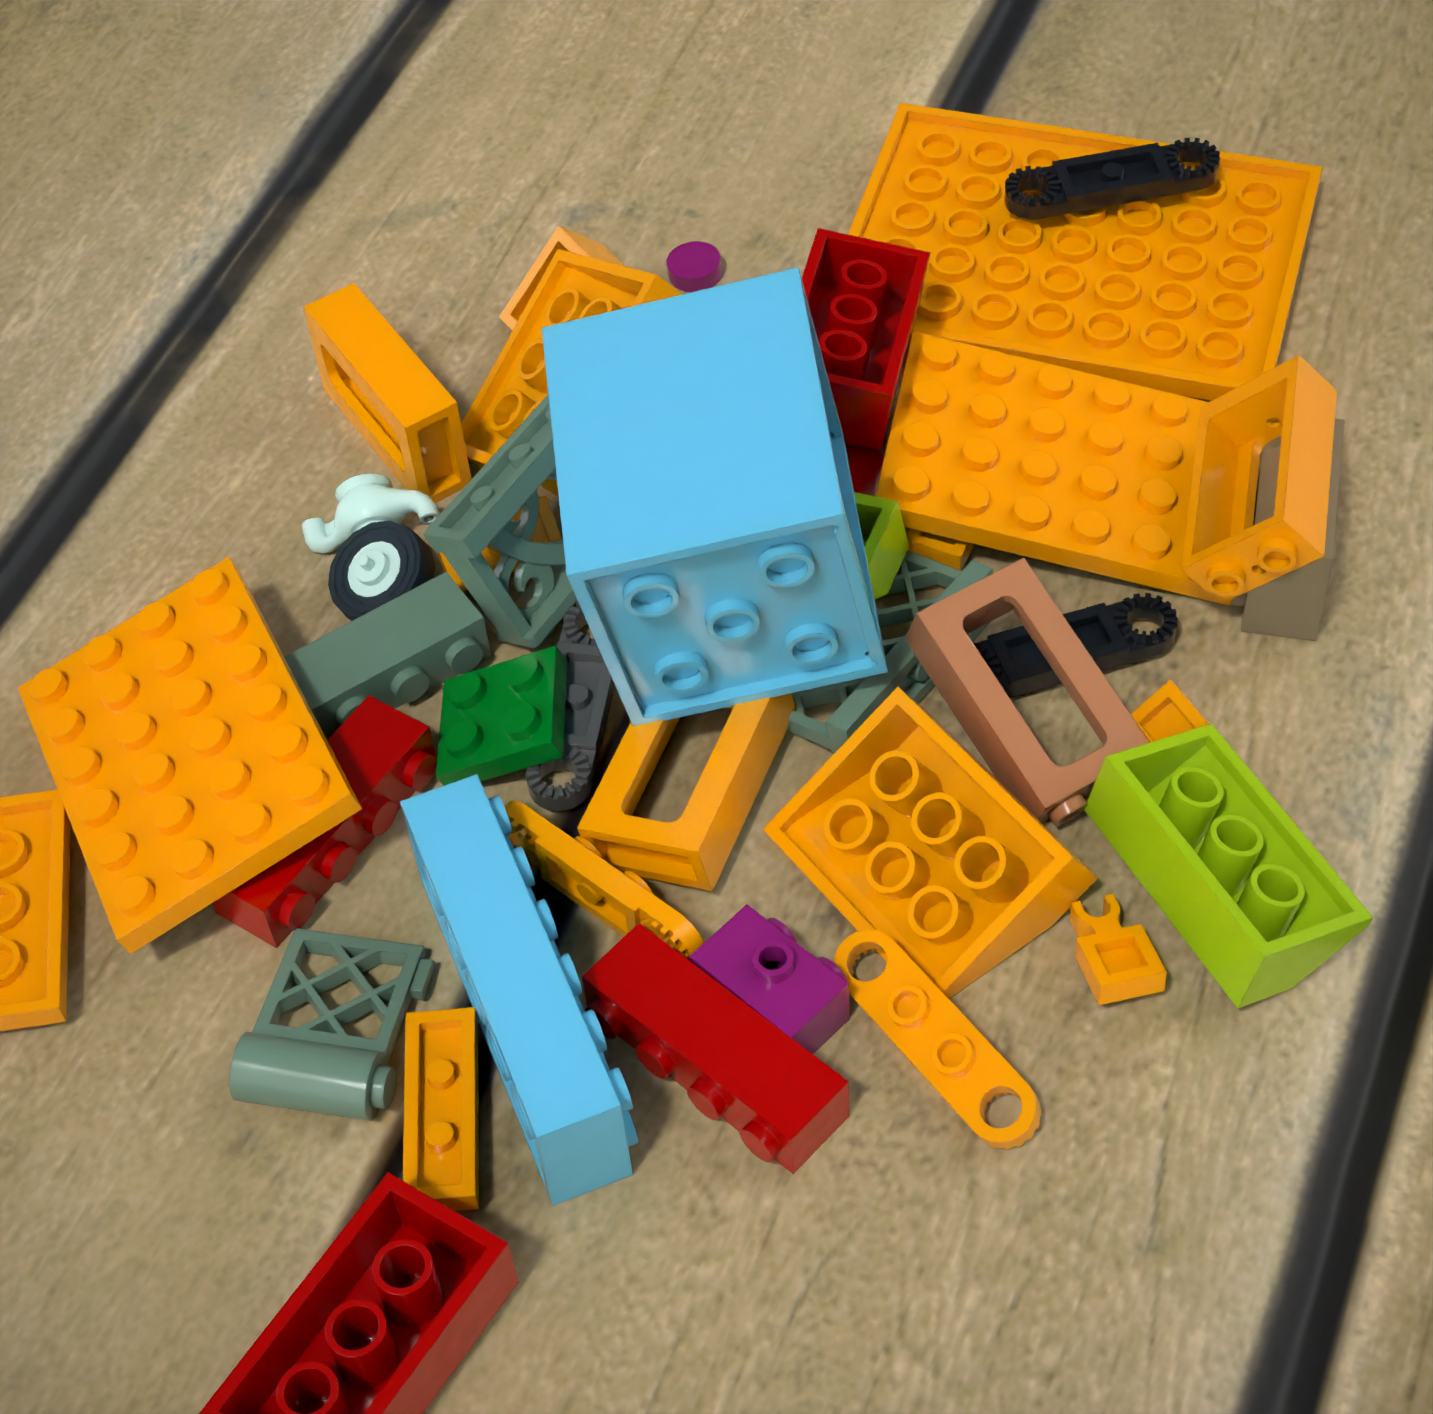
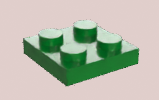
M557 646L444 680L436 777L443 786L476 774L481 782L563 757L567 660Z

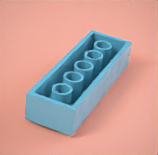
M476 774L400 801L420 879L472 1007H475L478 1023L552 1206L633 1175L628 1147L639 1144L628 1112V1110L633 1109L628 1088L618 1067L609 1070L603 1051L607 1050V1045L601 1026L592 1009L584 1012L578 997L582 993V988L576 969L568 953L561 956L554 942V939L558 938V933L552 914L545 899L539 901L535 899L530 887L535 885L528 859L521 846L517 848L512 846L508 837L509 834H512V828L500 796L488 799Z

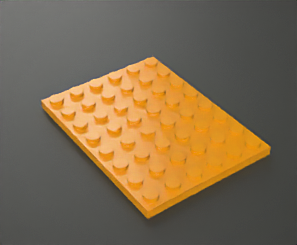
M899 103L848 235L931 252L913 331L1181 396L1212 401L1277 366L1323 166L1219 151L1221 159L1218 178L1214 184L1205 189L1041 219H1024L1010 213L1004 203L1005 181L1010 173L1016 172V169L1021 168L1025 171V166H1031V169H1036V166L1041 168L1052 166V161L1153 143H1158L1159 146L1170 145V143ZM1183 162L1185 169H1187L1188 165L1191 166V170H1194L1195 166H1198L1199 169L1201 168V164L1197 162ZM1037 190L1023 191L1025 193L1024 198L1029 194L1031 199H1034V195H1038L1040 198L1042 193Z

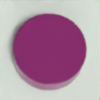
M693 241L681 244L669 253L666 260L668 277L671 284L684 292L691 293L712 288L722 277L720 253L716 247L706 242Z

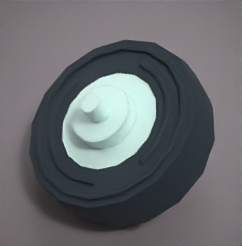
M389 520L374 522L353 532L339 547L330 565L328 587L333 603L348 619L353 621L435 577L436 565L430 547L411 528Z

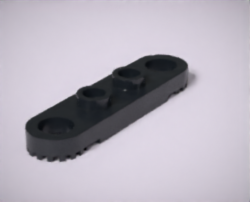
M1184 138V142H1181L1179 139L1174 144L1165 146L1153 143L1052 161V166L1041 168L1036 166V169H1031V166H1025V171L1018 168L1015 173H1010L1006 179L1004 203L1008 211L1017 217L1041 219L1202 190L1214 184L1218 178L1221 159L1220 152L1216 151L1217 147L1214 144L1209 146L1210 142L1207 140L1200 143V138H1195L1194 142H1190V138ZM1183 162H1197L1201 164V168L1199 169L1198 166H1195L1194 170H1191V166L1188 165L1187 169H1185ZM1037 190L1042 193L1040 198L1038 195H1034V199H1031L1029 194L1024 198L1025 193L1023 191Z
M1140 593L1133 594V598L1126 597L1121 602L1107 606L1104 602L1063 614L1101 671L1164 653L1174 643L1178 621L1176 609L1171 608L1172 604L1169 601L1163 602V597L1159 595L1156 598H1152L1151 593H1145V597H1140ZM1147 618L1157 622L1161 628H1158L1156 633L1152 630L1150 635H1146V631H1143L1142 634H1139L1138 629L1132 631L1133 626L1128 624L1135 619ZM1024 626L987 636V640L973 643L1009 698L1062 683Z

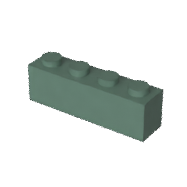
M444 572L285 656V659L328 740L368 695L396 709L405 703L419 699L425 692L444 683V680L469 672L479 663L492 656L484 617L449 574Z

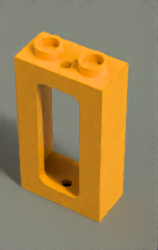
M352 283L303 306L323 389L406 490H416L430 496L434 503L462 490L472 478L457 402L355 283Z
M1300 355L1287 360L1200 407L1181 570L1220 604L1324 557L1337 390ZM1281 436L1274 516L1253 525L1260 453L1267 443Z
M792 694L769 697L726 707L732 709L730 716L682 816L673 822L656 821L632 815L680 718L666 721L660 720L633 726L630 722L577 827L580 836L587 839L597 848L603 860L622 873L624 871H631L642 878L713 892L788 729V718L792 710L796 711Z

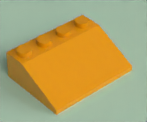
M557 249L461 423L468 461L483 467L548 395L542 337L543 327L682 295V293L657 274ZM546 478L537 489V493L539 496L546 495L549 501L559 505L557 481Z
M899 687L882 702L763 828L766 834L857 931L875 929L888 934L948 999L1052 927L1071 907V902L1077 901L1098 879L1071 850L928 711ZM876 949V951H877V952L885 959V961L887 962V956H886V954H885L884 952H883V953H882V952H879V951Z

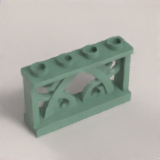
M548 395L423 533L433 550L445 555L493 625L492 631L497 639L502 642L535 648L541 642L548 639L555 631L558 622L568 612V608L577 601L566 575L563 539L552 542L529 541L536 527L539 513L537 489L546 478L557 481ZM522 507V513H521V518H520V520H519V519H512V520H511V518H512V517L517 513V511ZM486 547L501 555L494 571L481 554ZM517 561H521L515 571L514 583L516 590L523 592V594L514 603L508 592L509 578ZM532 578L534 580L533 583L525 591L528 580Z

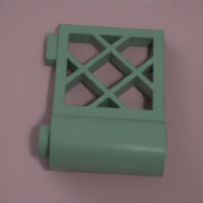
M298 928L294 930L253 1031L245 1032L236 1045L229 1079L230 1094L233 1100L373 1121L380 1109L387 1110L392 1103L396 1087V1070L394 1067L387 1066L411 999L424 1000L435 970L434 961L426 959L424 946ZM306 953L332 956L339 963V965L309 980L300 970ZM380 964L403 966L399 977L375 989L371 987L362 975V973ZM351 980L361 993V996L330 1011L319 995ZM306 1001L309 1002L319 1016L298 1028L277 1025L281 1014ZM372 1010L382 1022L376 1039L347 1035L341 1027Z

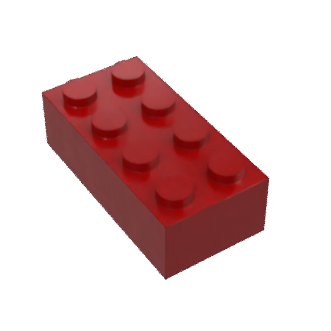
M818 228L802 275V282L844 435V441L851 446H861L881 451L916 322L931 252Z
M387 1172L199 1414H423L519 1283L509 1244Z

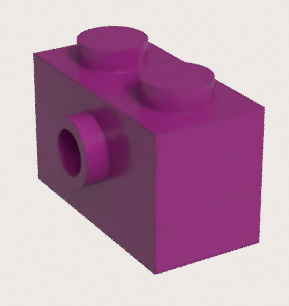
M748 904L689 956L690 961L812 1054L850 1020L849 983L840 968L825 957L815 958L797 943L792 932L781 921L772 917L765 919Z

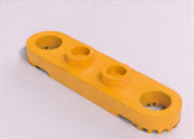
M512 800L504 806L512 828V834H509L508 837L513 848L521 846L530 867L540 869L541 878L618 934L624 937L640 923L689 961V956L704 943L696 928L682 914L653 895L650 887L641 877L631 871H624L622 873L603 860L597 848L587 839L581 836L572 838L519 801Z
M864 929L849 935L839 945L834 957V963L844 973L849 983V995L983 1142L993 1148L1009 1150L1015 1146L1019 1148L1024 1145L1023 1142L1028 1139L1031 1140L1035 1130L1039 1129V1120L1042 1112L1040 1102L1029 1084L888 934L875 929ZM877 949L879 952L886 954V967L880 976L871 981L855 979L853 976L855 974L853 966H856V958L858 960L861 958V953L865 955L868 953L867 950L874 952ZM1000 1093L1008 1095V1093H1011L1013 1096L1017 1095L1022 1102V1111L1017 1121L1005 1128L989 1126L985 1121L986 1114L984 1113L988 1109L987 1103L991 1104L992 1098L994 1096L996 1098L999 1097Z

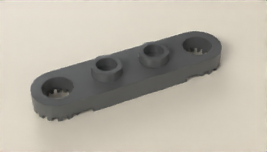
M578 601L576 602V607L571 606L568 608V614L565 613L560 639L556 645L567 660L563 757L526 768V780L532 800L540 807L551 811H565L575 808L589 796L615 689V684L595 639H591L589 634L584 637V633L579 632L588 623ZM554 770H569L576 776V778L571 779L572 784L569 782L565 783L566 787L563 789L562 785H558V789H554V785L550 784L547 787L546 782L542 783L543 778Z

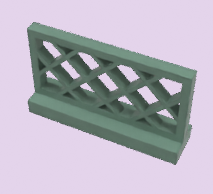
M907 550L899 568L902 574L895 576L887 595L906 592L909 603L876 610L879 627L883 628L913 621L917 612L991 575L993 568L972 560L961 571ZM933 585L946 587L939 597L916 602L915 589ZM989 623L967 634L972 642ZM906 633L902 637L882 641L888 669L887 673L791 693L797 711L792 710L788 718L789 726L787 731L828 748L834 754L897 687L919 704L935 685L906 642ZM841 701V705L825 722L826 724L805 715V708Z

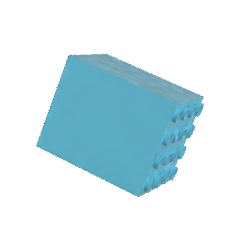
M799 267L542 328L566 575L633 726L660 720L666 721L726 708L740 703L772 698L888 672L844 435Z

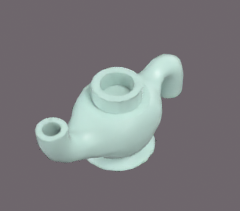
M361 474L342 482L336 489L334 496L339 503L336 508L335 519L332 522L326 524L322 518H310L302 523V530L310 550L315 553L326 554L342 545L353 532L370 523L389 520L401 524L409 513L415 512L419 516L420 523L430 525L439 516L438 508L430 496L420 491L392 488L391 480L384 475Z

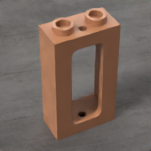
M1024 557L916 613L905 637L906 642L995 778L1042 823L1051 819L1055 826H1060L1084 811V808L1088 805L1085 799L1090 796L1105 756L1149 743ZM1013 610L1103 743V746L1068 766L1055 765L967 635L968 633Z

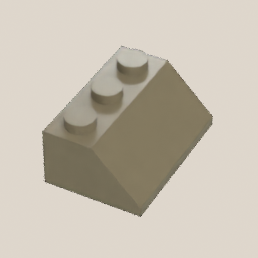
M1335 419L1324 557L1233 598L1231 605L1243 607L1240 632L1311 641L1317 640L1334 560L1345 424L1343 419ZM1281 445L1263 453L1261 456L1253 525L1274 516Z

